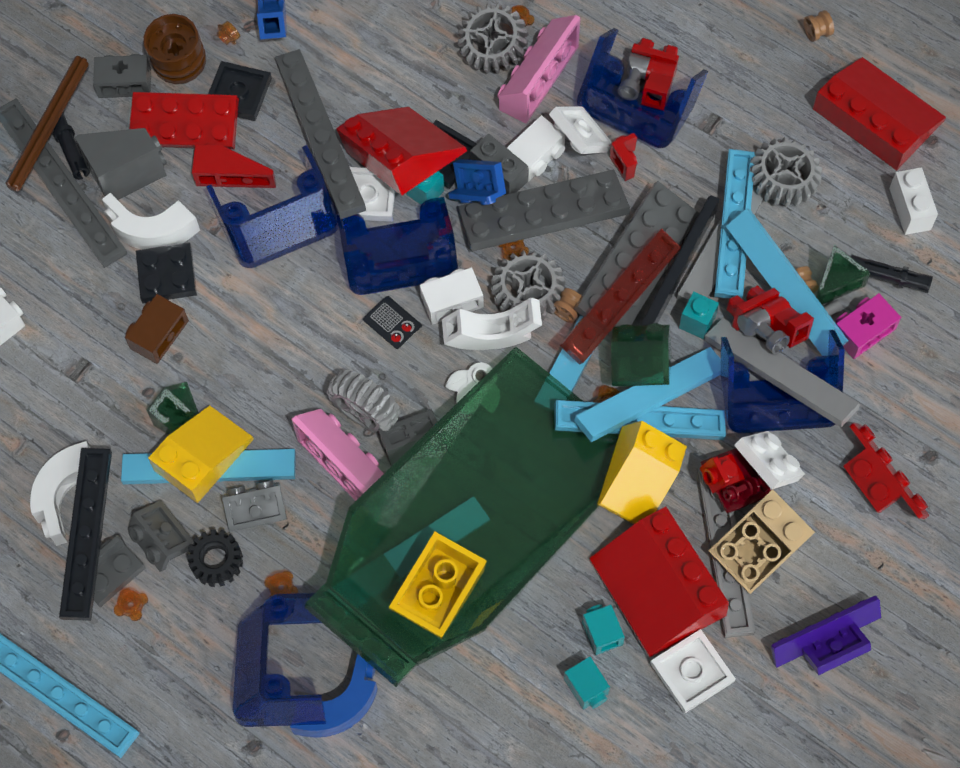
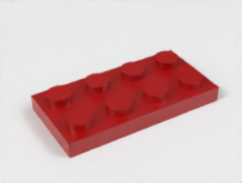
M133 92L129 129L145 128L150 137L156 136L161 147L195 148V145L213 143L235 150L239 98L237 95Z

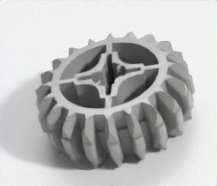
M487 2L485 10L477 6V14L468 13L470 21L462 20V26L465 29L458 31L461 37L458 40V45L462 47L460 52L462 56L467 57L466 61L468 64L474 63V67L477 70L484 66V71L489 73L491 67H494L495 72L499 73L500 66L503 65L506 70H509V62L512 61L517 64L518 58L516 55L524 56L525 52L522 47L528 45V41L525 39L528 36V31L524 28L526 26L525 21L519 19L520 15L517 11L512 13V9L508 5L502 10V5L499 2L495 8H492L491 4ZM500 22L510 26L513 29V35L502 31ZM496 33L497 38L494 37L495 40L491 41L490 43L489 38L492 39L491 36L495 35ZM473 41H478L479 44L485 45L486 54L477 51L473 47ZM506 48L502 52L497 53L500 49Z
M785 137L781 139L780 143L775 138L770 141V144L764 142L761 148L754 152L756 156L750 161L754 164L750 168V172L754 173L752 177L753 186H758L756 194L759 195L765 191V202L772 199L775 206L779 202H783L785 208L790 203H793L796 207L801 201L806 203L810 196L815 195L822 180V167L819 166L820 158L813 157L814 150H805L806 143L801 146L797 145L796 139L791 143L787 142ZM766 164L770 167L771 175L766 170ZM799 170L802 171L805 181L801 178V173L799 172Z
M523 250L520 257L512 253L510 261L503 258L501 261L502 267L496 266L495 275L491 279V284L493 285L491 287V294L495 296V304L501 305L500 311L510 310L529 298H535L540 301L541 318L543 320L547 317V312L554 314L556 311L554 302L561 299L560 294L564 290L566 282L562 276L561 267H556L555 260L547 262V255L544 253L541 257H537L535 250L531 255H526V252ZM540 275L549 282L550 289L545 287V283L539 280ZM507 284L511 285L512 289L517 292V298L509 293L506 288Z
M340 371L331 380L326 391L329 400L333 402V405L341 413L347 416V419H351L356 424L373 433L379 434L378 429L388 431L391 426L395 425L401 414L399 405L387 391L374 383L372 379L370 380L356 371Z

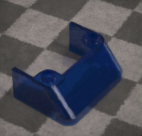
M613 28L599 37L577 96V105L583 106L591 117L629 135L635 133L637 139L654 147L665 148L674 141L693 110L708 71L703 69L692 77L687 90L677 89L672 92L667 100L664 111L641 105L643 91L639 92L637 99L626 100L618 94V88L624 75V65L619 58L610 54L618 33V29ZM649 95V97H650L652 100H656V101L660 100V99H658V98H655V97Z
M307 145L302 147L307 171L301 173L297 179V187L300 194L250 215L247 207L243 203L236 201L221 206L212 185L206 186L212 208L241 266L255 268L329 237L338 230L337 213L324 178Z
M829 330L828 356L812 358L806 364L805 369L843 392L845 349L835 330ZM721 337V383L726 420L732 431L736 433L827 428L836 425L767 380L750 381L748 368L743 363L734 362V355L727 337Z
M325 592L273 595L239 622L233 693V714L239 725L244 727L326 724L322 695L291 696L290 682L285 676L267 674L269 625L329 623Z

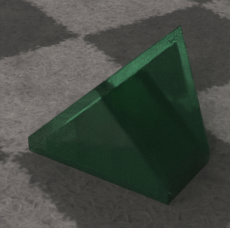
M834 245L816 298L823 305L866 286L870 273L865 267Z
M187 382L164 387L146 410L153 426L168 435L199 414Z

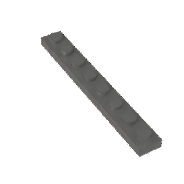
M298 49L276 56L278 68L340 219L366 211L364 200L301 50Z
M15 98L0 107V123L22 152L35 130L36 124L18 99ZM47 141L33 169L105 268L127 255V251Z

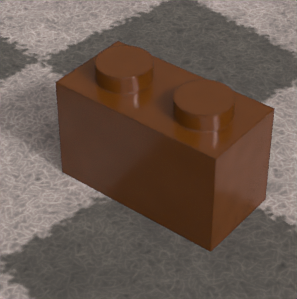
M156 294L152 301H148L145 304L142 315L136 323L133 322L128 327L125 339L129 348L158 364L189 322L185 309Z

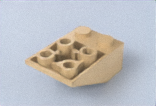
M772 489L709 552L751 594L815 532Z

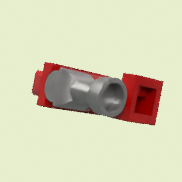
M642 38L638 44H633L627 67L628 77L620 83L618 94L626 100H635L640 92L639 80H646L641 105L664 111L677 71L679 55H677L678 48L667 45L664 46L663 51L654 49V42L652 40ZM649 94L660 95L662 99L658 101L652 100Z
M757 285L747 293V301H744L738 295L730 298L727 311L734 317L732 327L737 331L741 330L747 337L758 334L767 341L766 347L773 354L780 353L786 346L791 348L807 340L814 318L807 312L799 314L784 297L779 296L780 292L775 288L765 292Z

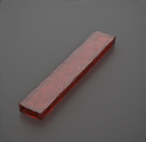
M662 228L658 230L562 341L560 346L579 365L584 363L681 247Z

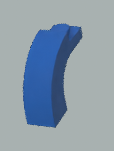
M258 0L257 19L260 39L286 37L285 0Z
M358 649L351 682L340 696L329 701L297 698L290 726L293 734L312 738L329 737L346 731L365 716L373 704L378 690L376 682L368 680V678L373 679L376 669V661L372 660L371 650Z

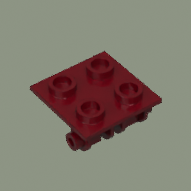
M737 448L716 455L720 458L732 453L745 477L738 484L729 485L723 490L716 492L727 514L761 501L771 491L770 487ZM709 459L701 461V465L706 463Z

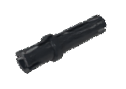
M63 112L53 129V136L56 142L60 143L73 177L78 180L83 179L80 170L83 171L85 177L89 175L90 170L74 138L75 132L72 126L68 125Z
M851 254L847 267V272L897 284L898 288L908 287L925 293L929 292L933 276L911 271L909 267H895Z

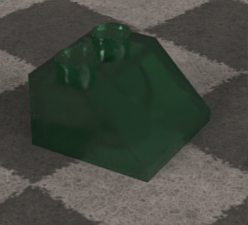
M653 323L642 326L625 324L613 327L611 338L612 386L670 384L672 357L670 325Z

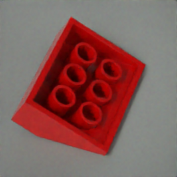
M863 57L835 74L817 92L813 106L814 111L896 171L946 119V116Z
M409 106L357 114L336 128L346 153L401 196L467 152L465 146Z
M666 506L639 520L589 558L590 563L649 658L727 616L728 600Z

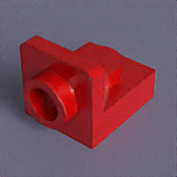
M635 133L628 136H620L611 143L609 157L624 181L634 178L638 164L633 153L637 142Z
M732 453L720 458L717 456L712 457L699 468L704 482L709 486L713 494L729 485H736L745 479Z

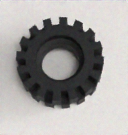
M216 529L211 530L209 535H207L206 531L202 532L201 539L195 537L193 539L194 546L189 545L188 550L190 554H187L188 565L195 578L199 579L204 585L208 583L210 587H215V583H219L220 587L225 586L224 581L226 580L230 583L234 581V574L238 576L240 574L239 567H243L242 551L231 534L228 536L226 531L223 530L217 533ZM216 548L225 551L226 561L222 566L210 568L204 563V558L208 551Z

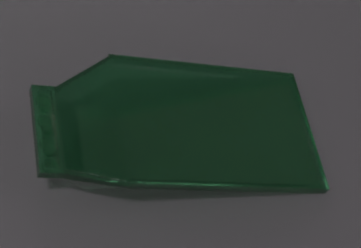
M517 347L513 348L348 508L327 581L305 603V608L395 687L416 666L484 632L600 507L597 503L619 434H606L590 442L583 432L554 430V403L556 400L584 401ZM434 531L487 560L483 574L442 639L389 609L391 602Z

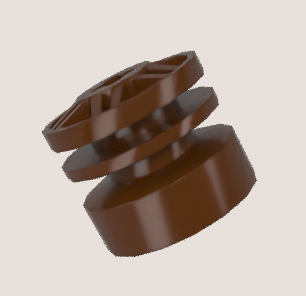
M167 14L154 19L147 27L143 38L145 50L157 76L165 82L172 84H184L196 79L205 67L206 52L194 23L187 17L178 14Z

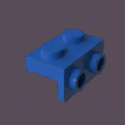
M464 159L453 162L457 189L448 193L449 199H458L461 203L480 201V204L488 205L495 203L496 198L506 194L501 162Z

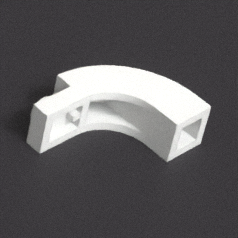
M111 193L102 199L106 209L103 212L111 222L117 238L137 249L143 250L182 244L200 231L196 217L179 200L159 215L141 217L129 212Z
M529 298L512 309L501 313L477 314L458 309L442 319L444 345L466 350H489L514 346L530 340L531 331L542 326L540 301L535 298Z
M87 441L67 447L50 458L39 471L32 486L30 497L31 513L36 521L41 523L45 537H50L56 546L68 543L60 508L65 494L77 483L81 448H90Z

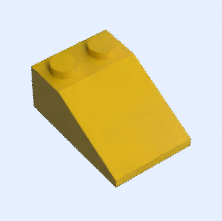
M209 405L167 436L148 459L156 473L196 503H199L254 438Z
M644 421L622 426L597 505L632 524L656 512L680 471L687 446Z
M434 531L391 602L389 609L442 639L483 574L487 560Z

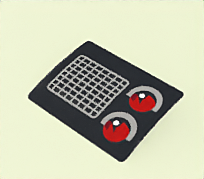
M390 296L382 299L363 318L367 325L396 350L422 327L419 321Z

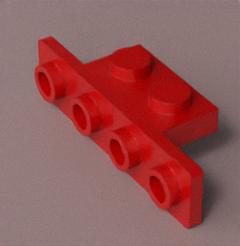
M853 422L849 427L866 449L843 467L875 510L881 513L903 497L919 519L929 517L928 512L925 510L928 508L927 503L918 493L915 495L908 487L911 483L901 470L896 472L890 464L893 461L890 454L883 447L879 449L873 441L876 437L866 424L862 426Z

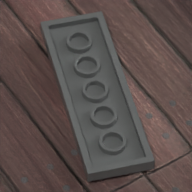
M614 169L502 195L496 198L495 203L482 205L480 201L458 206L459 215L472 252L630 214V206Z
M659 181L655 182L574 307V310L615 341L622 340L692 228L699 212Z

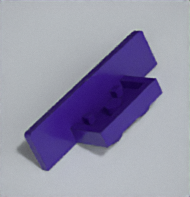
M875 595L866 600H861L854 606L841 612H836L816 624L809 625L803 630L773 643L771 650L774 665L777 668L800 656H804L819 676L871 651V642L859 628L881 618L879 598Z

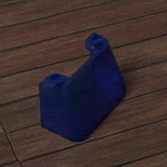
M433 198L423 202L419 208L420 219L372 228H366L365 220L360 214L340 219L339 215H337L351 291L358 295H366L423 284L430 278H441L450 275L453 271L457 270L455 238L445 198Z

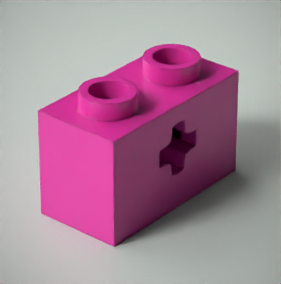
M878 293L871 299L869 297L864 298L856 306V310L850 314L848 312L843 313L836 319L835 323L849 340L842 347L855 359L895 331L902 317Z

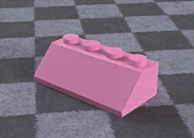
M572 15L552 19L547 27H543L540 30L535 45L529 46L522 64L515 66L510 81L507 85L503 84L498 92L497 98L499 99L500 111L527 124L579 47V16Z
M317 409L296 415L291 419L297 441L372 519L399 498L397 488L399 484L389 472L384 474L378 468L379 463L376 458L369 452L365 454L359 448L360 443L351 433L346 435L340 429L341 424L333 414L327 415L322 409Z

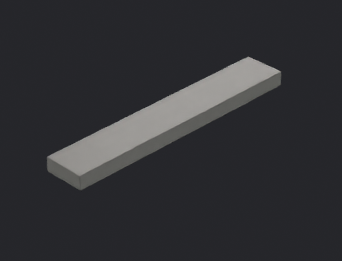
M753 186L751 211L754 215L757 213L766 194L764 191L762 194L757 195L756 189L758 186ZM721 219L677 295V299L688 303L693 291L709 298L715 287Z
M724 318L705 335L706 342L840 427L859 409V402L780 353L773 354L767 349L766 344L753 336H745L741 330L737 331L732 327V323Z
M698 468L697 476L709 548L711 549L737 523L735 512L726 513L717 494L711 492L709 486L703 480L701 470ZM711 554L715 582L729 602L727 616L721 619L724 638L754 635L755 627L749 592Z

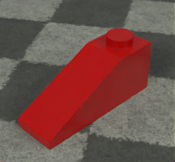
M213 143L195 145L192 174L196 186L276 188V179L272 169L222 145Z

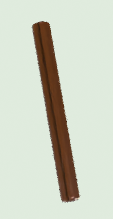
M75 56L5 182L10 190L18 192L22 188L89 65L84 57Z

